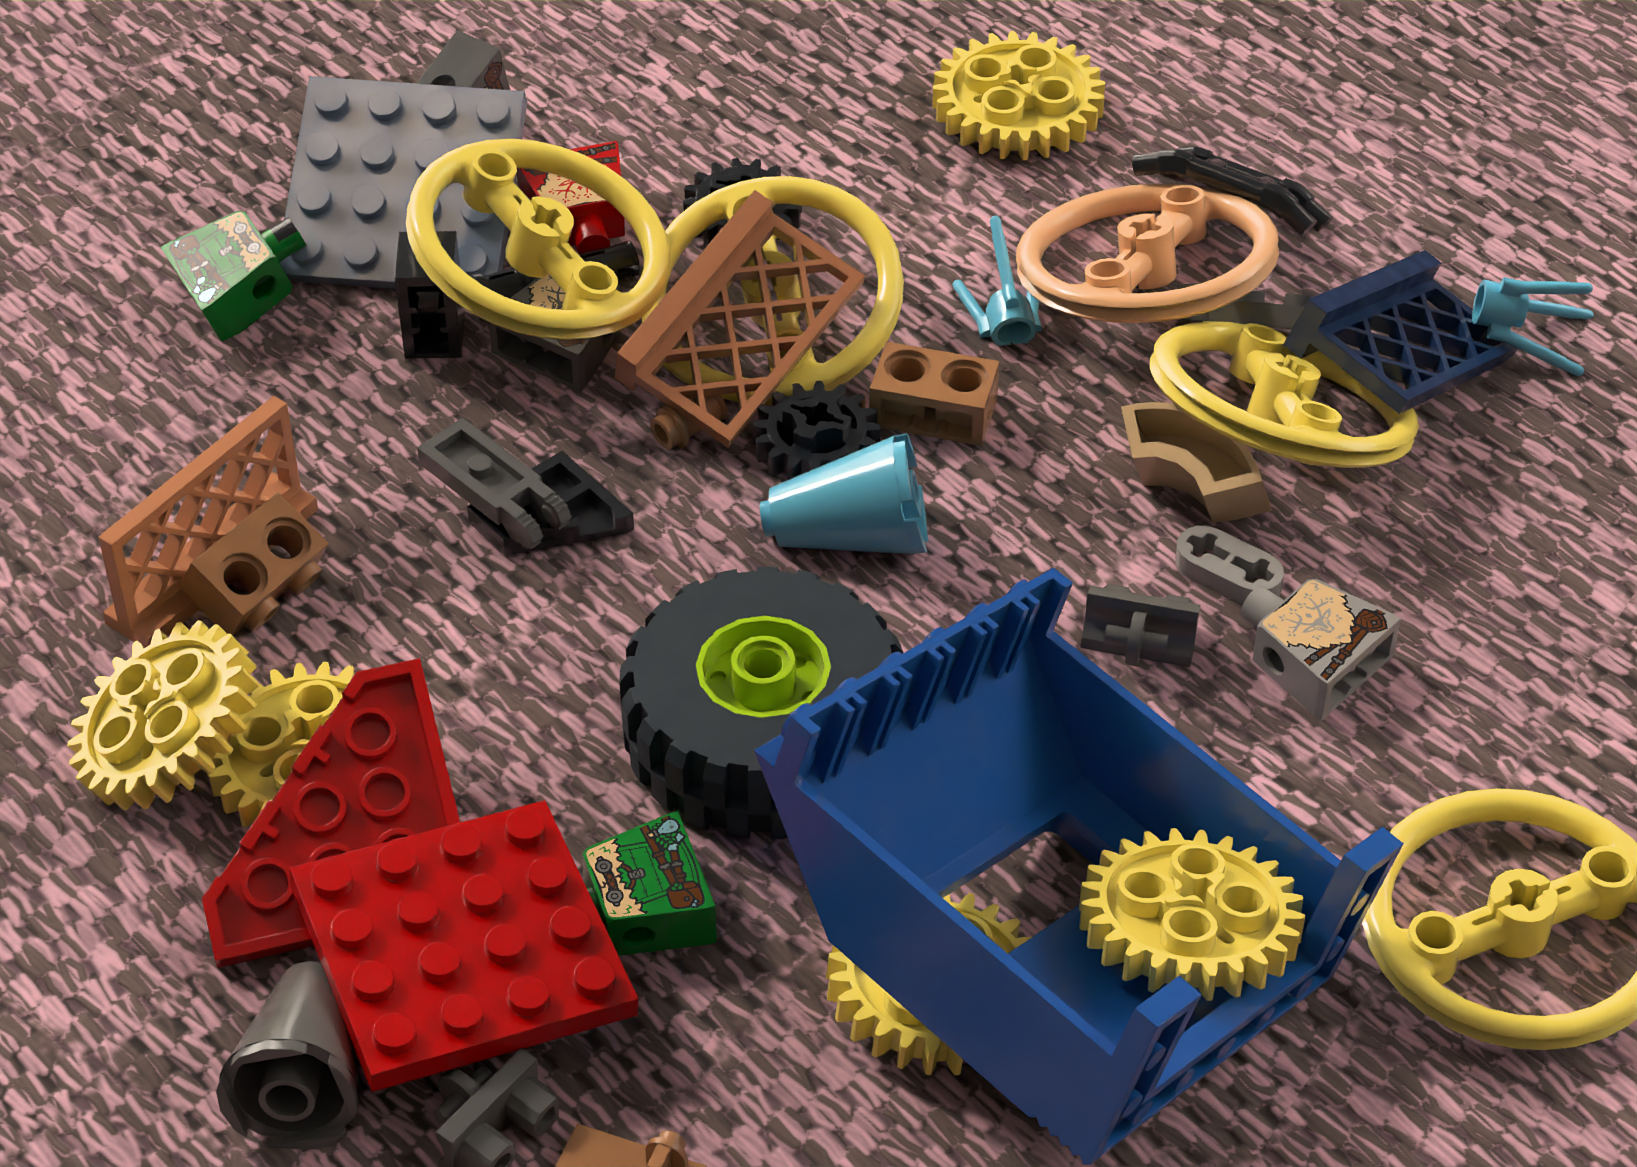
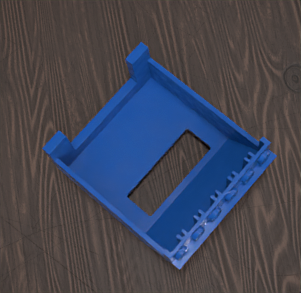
M1053 567L1029 582L1025 579L1017 582L1006 595L989 605L985 603L978 604L964 619L946 629L943 627L934 629L926 636L922 643L903 654L900 652L890 654L878 668L859 679L855 677L846 679L831 695L813 705L809 703L802 704L786 719L781 729V735L756 748L754 752L828 941L1028 1117H1037L1039 1126L1048 1127L1050 1136H1058L1061 1146H1069L1072 1155H1080L1083 1165H1091L1334 976L1404 843L1384 827H1381L1345 853L1341 860L1054 632L1073 582ZM1177 828L1184 840L1193 841L1197 832L1204 830L1208 837V843L1216 845L1226 836L1233 837L1232 850L1236 852H1241L1246 848L1254 846L1258 848L1256 863L1258 864L1276 860L1279 863L1277 877H1293L1295 880L1293 894L1303 896L1301 913L1305 914V920L1295 961H1286L1282 977L1267 973L1265 988L1261 990L1243 981L1241 996L1236 998L1228 993L1223 986L1215 987L1213 1000L1206 1001L1199 988L1192 987L1180 976L1168 984L1164 983L1158 990L1152 993L1148 991L1149 977L1140 975L1129 981L1122 979L1123 962L1111 966L1102 965L1103 949H1089L1087 947L1088 931L1080 930L1079 928L1081 914L1079 905L1007 954L943 898L1044 832L1056 833L1094 865H1100V856L1103 850L1119 854L1121 839L1125 838L1138 846H1142L1144 832L1150 831L1160 841H1169L1171 829Z

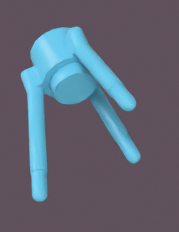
M992 216L990 225L1002 289L990 297L985 314L961 280H955L952 285L960 300L977 323L980 338L992 337V340L998 346L1011 345V342L1013 344L1028 343L1033 339L1036 332L1042 330L1038 315L1039 301L1028 291L1027 296H1024L1015 289L1001 219L998 216Z
M1506 277L1502 278L1501 283L1482 280L1473 304L1472 321L1473 324L1488 327L1487 339L1506 342L1559 369H1563L1575 376H1581L1584 373V368L1581 365L1511 331V327L1521 328L1527 312L1570 319H1590L1594 314L1589 309L1530 300L1528 294H1589L1592 292L1593 286L1587 282L1520 281Z

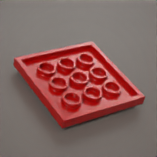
M546 800L289 867L291 888L372 1092L638 1016L639 998Z

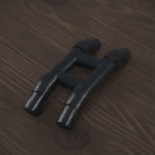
M1186 146L1177 149L1154 151L1152 153L1135 154L1133 156L1132 167L1136 176L1175 174L1258 203L1259 206L1270 209L1301 237L1305 236L1312 228L1319 232L1333 219V216L1314 200L1315 196L1302 184L1287 178L1282 180L1214 155L1213 151L1202 147Z

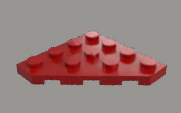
M420 658L357 671L343 690L342 698L323 726L320 724L291 766L292 772L272 801L268 800L240 841V848L221 876H216L203 895L202 903L217 968L314 946L290 885L289 867L460 823Z

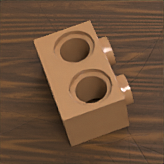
M886 341L870 386L869 408H876L877 424H880L881 428L983 446L998 398L999 361Z
M277 492L193 560L179 588L214 624L219 625L227 634L230 633L233 636L246 624L253 631H256L280 608L281 605L276 601L277 598L289 588L296 595H299L320 576L323 569L318 565V562L329 543ZM275 545L284 548L290 554L291 559H283L274 555L268 546ZM225 581L241 583L248 590L249 594L240 595L234 593L227 587Z

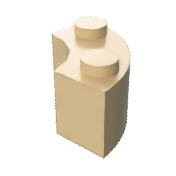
M1148 402L1121 406L1132 458L1143 486H1168L1189 493L1205 506L1213 523L1238 520L1272 511L1259 468L1246 445L1201 424L1172 403Z

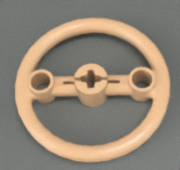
M1186 184L1130 185L1106 189L1076 198L1045 213L1032 223L1022 235L1016 248L1017 274L1022 285L1035 299L1050 308L1068 315L1112 323L1170 321L1213 311L1233 303L1255 290L1267 279L1276 266L1279 256L1278 232L1271 218L1257 205L1222 190ZM1140 212H1161L1156 219L1155 214L1147 213L1134 215L1121 221L1117 226L1119 255L1115 259H1100L1087 265L1085 268V282L1082 284H1068L1051 275L1041 263L1044 252L1053 242L1080 226L1111 216ZM1209 220H1223L1240 228L1254 243L1252 252L1247 259L1222 276L1182 289L1132 294V290L1138 284L1139 289L1147 290L1160 288L1174 281L1177 276L1175 247L1178 244H1193L1204 239L1207 235L1206 222Z

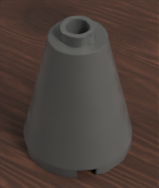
M301 962L285 971L227 1059L220 1073L216 1090L220 1112L232 1128L246 1138L249 1129L262 1136H277L268 1143L269 1148L318 1149L333 1144L343 1136L344 1128L351 1120H354L358 1110L359 1085L355 1048L320 962Z

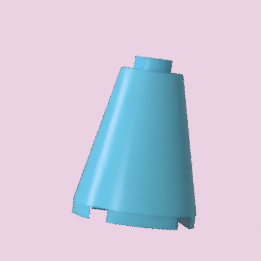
M908 434L894 435L769 488V500L760 502V517L765 536H775L779 547L899 554L926 553L928 550L924 541L928 542L924 497L922 486L918 485L914 470H909V468L918 466Z

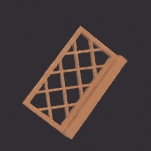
M756 190L752 192L617 352L616 380L632 391L637 386H640L728 448L758 413L759 406L767 402L772 393L775 392L863 284L865 277L864 274L772 213L773 202ZM772 235H775L793 248L795 262L764 265L761 248ZM803 255H804L805 257H807L808 259H810V260H805V261H804ZM754 258L755 266L746 267ZM829 272L844 284L833 295L811 297L807 274ZM798 275L802 298L770 301L766 278ZM758 279L762 302L730 305L727 289L733 281ZM720 298L721 306L713 307V305ZM822 309L815 318L813 310ZM804 311L807 329L804 333L798 336L777 338L773 314ZM764 315L768 339L736 342L733 318ZM724 319L728 343L696 346L693 329L699 322ZM686 339L687 348H678ZM789 350L781 359L780 351ZM771 352L774 369L767 377L743 379L739 355ZM730 356L734 380L702 384L698 360ZM690 360L694 385L671 387L655 375L665 363ZM755 391L747 401L745 392ZM737 393L740 411L728 425H725L707 412L705 396ZM688 398H696L697 404Z
M272 396L98 536L113 599V604L103 611L106 625L131 641H138L145 648L151 645L155 630L160 629L166 636H169L176 623H184L200 610L179 588L193 560L277 492L306 520L318 511L317 498L301 489L286 402ZM270 427L260 452H254L262 433ZM228 461L218 486H211L218 469ZM254 463L243 490H237L248 464ZM273 467L277 468V474L272 472ZM185 496L175 521L168 522L175 503ZM211 498L200 526L194 525L205 499ZM141 532L130 558H125L123 546ZM161 534H168L157 561H150ZM188 537H193L191 540H189V541L186 543ZM270 545L268 547L271 550L273 547H275V545ZM144 573H149L146 577L142 579ZM225 581V584L228 586L233 581Z

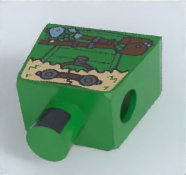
M236 211L170 241L160 248L220 341H224L241 333L291 293L293 286L279 262L307 245L289 217L260 234L246 212Z
M678 811L668 813L589 846L581 854L585 886L618 956L701 946L717 942L715 903Z

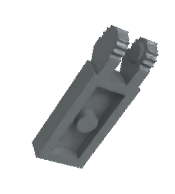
M463 417L417 447L419 464L497 525L502 523L509 536L517 543L520 542L522 547L525 546L531 550L540 544L544 537L539 527L540 525L523 509L528 504H531L542 521L546 524L549 523L555 530L557 528L560 530L569 524L572 516L564 499H561L552 489L542 483L540 475Z

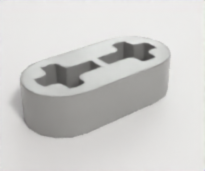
M1194 526L1180 534L1176 545L1175 562L1180 573L1187 578L1240 604H1243L1248 595L1258 586H1263L1277 596H1280L1283 586L1284 568L1280 561L1271 554L1210 526ZM1205 549L1213 552V554L1206 553L1201 558L1193 555V552L1200 554ZM1257 575H1261L1266 578V580L1259 578L1254 583H1250L1245 580V578L1253 579Z

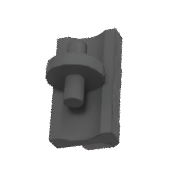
M1107 584L1104 588L1090 585L1087 593L1085 621L1080 648L1124 655L1125 665L1138 667L1140 659L1190 667L1201 605L1192 603L1190 598L1168 594L1165 598L1132 593L1129 587Z
M521 1048L495 1074L482 1065L471 1076L461 1070L451 1069L447 1070L438 1079V1089L445 1100L433 1112L436 1120L442 1125L436 1131V1138L444 1152V1156L438 1161V1165L441 1167H510L516 1157L515 1144L499 1132L510 1120L534 1138L541 1137L557 1121L559 1116L558 1098L538 1080L537 1059Z

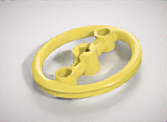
M495 139L467 144L447 152L431 163L417 179L407 207L406 227L409 243L418 263L431 281L450 299L468 312L494 325L525 335L547 339L574 340L594 338L625 328L638 321L651 310L661 296L670 270V247L666 232L656 212L644 196L626 179L607 166L586 155L553 144L522 139ZM517 168L534 169L572 180L595 192L624 216L640 241L644 257L643 272L634 288L628 293H621L616 290L618 279L614 271L599 262H585L568 243L574 226L573 216L569 209L551 198L538 196L532 197L530 201L514 183ZM452 183L462 184L464 186L463 198L471 208L481 213H495L511 231L505 249L506 259L509 264L518 272L530 277L542 278L547 277L549 274L566 293L562 303L563 310L532 306L504 297L470 277L450 258L440 243L433 220V211L437 198L447 186Z
M792 176L762 177L741 181L716 190L692 204L676 217L665 230L670 247V270L661 296L651 310L642 316V322L665 297L672 269L681 253L692 240L715 222L721 219L729 221L752 192L756 190L771 200L773 206L776 204L808 206L827 212L845 222L860 235L869 247L875 260L878 274V289L873 310L863 329L853 341L836 356L824 363H819L815 360L811 346L775 391L783 393L788 397L792 395V384L799 383L805 391L813 390L816 381H823L825 390L832 391L838 385L851 380L868 366L885 346L886 341H888L897 324L903 303V273L899 251L890 231L879 216L859 198L839 187L818 180ZM772 235L761 248L766 264L792 262L788 256L778 252L775 243L777 237L775 235ZM754 258L746 267L755 266ZM797 275L771 277L777 300L802 298ZM758 279L740 281L746 304L762 302ZM801 311L781 313L782 321H778L776 314H773L777 338L798 336L804 333L800 329L797 319ZM764 315L751 316L753 322L760 327H764L768 339ZM789 350L780 351L781 359ZM766 352L770 372H772L774 368L771 352ZM690 360L664 364L675 377L689 385H694ZM698 360L702 384L734 380V376L715 370ZM755 391L745 392L747 401ZM737 393L721 395L724 399L738 402ZM772 395L764 405L772 406Z
M1211 321L1189 323L1174 327L1162 334L1154 345V353L1150 357V371L1156 385L1170 401L1183 412L1210 429L1269 454L1317 466L1340 468L1380 466L1399 460L1412 448L1414 438L1419 429L1418 418L1414 408L1401 414L1397 413L1321 351L1300 359L1283 345L1289 333L1278 331L1268 326L1252 323L1238 324ZM1201 351H1220L1230 354L1232 356L1229 365L1230 373L1242 381L1255 384L1247 411L1235 407L1200 386L1183 370L1178 358ZM1321 376L1343 386L1368 402L1385 418L1390 430L1368 437H1351L1339 432L1342 421L1341 414L1330 406L1313 401Z
M1498 788L1467 791L1438 799L1415 810L1392 828L1390 833L1404 844L1362 924L1369 948L1383 974L1399 993L1421 1012L1447 1028L1481 1042L1508 1048L1531 1050L1577 1047L1601 1040L1629 1026L1637 1019V971L1630 981L1611 997L1582 1010L1568 1014L1548 1016L1518 1015L1490 1009L1464 999L1442 986L1453 977L1458 961L1492 948L1507 957L1520 959L1532 957L1544 949L1548 942L1552 925L1581 914L1598 920L1615 919L1623 913L1627 903L1637 904V842L1608 819L1576 803L1556 796L1528 790ZM1491 821L1522 822L1563 833L1593 848L1586 853L1580 870L1549 881L1545 876L1532 870H1508L1497 876L1491 885L1487 905L1455 918L1438 911L1422 912L1413 918L1409 929H1401L1395 923L1392 909V893L1395 880L1402 866L1414 851L1431 838L1450 829L1471 823Z

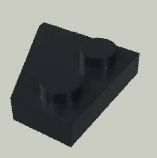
M563 451L531 469L542 477V483L552 489L561 499H564L572 517L569 520V524L560 530L558 528L555 530L549 523L546 524L538 517L531 504L525 506L523 509L540 525L539 527L544 536L541 543L530 550V548L527 549L525 546L522 547L520 542L517 543L513 540L502 523L497 525L473 505L467 506L469 523L505 556L627 534L634 530L633 512Z

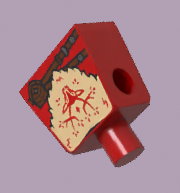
M617 141L569 149L586 155L621 176ZM517 169L518 187L530 201L532 197L538 196L551 198L569 209L573 216L574 226L568 243L570 246L576 245L579 254L610 247L609 239L625 236L624 216L608 201L592 190L552 173L534 169Z

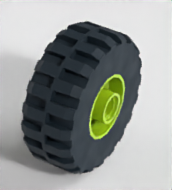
M757 567V571L740 573L737 572V569L716 573L714 579L701 584L696 580L684 586L675 594L676 597L670 602L662 601L645 618V627L640 626L631 637L626 647V660L621 665L619 678L624 747L630 754L631 768L639 782L644 786L651 784L652 797L670 812L677 807L684 810L687 822L705 830H708L711 824L726 828L727 836L750 839V832H771V839L788 838L754 750L781 735V729L786 719L802 704L809 703L813 705L831 695L846 679L850 677L859 679L878 668L890 654L894 652L903 654L904 652L898 638L887 629L886 620L868 602L861 604L858 601V596L852 590L838 582L831 585L821 581L817 574L798 570L797 574L781 572L778 570V567Z

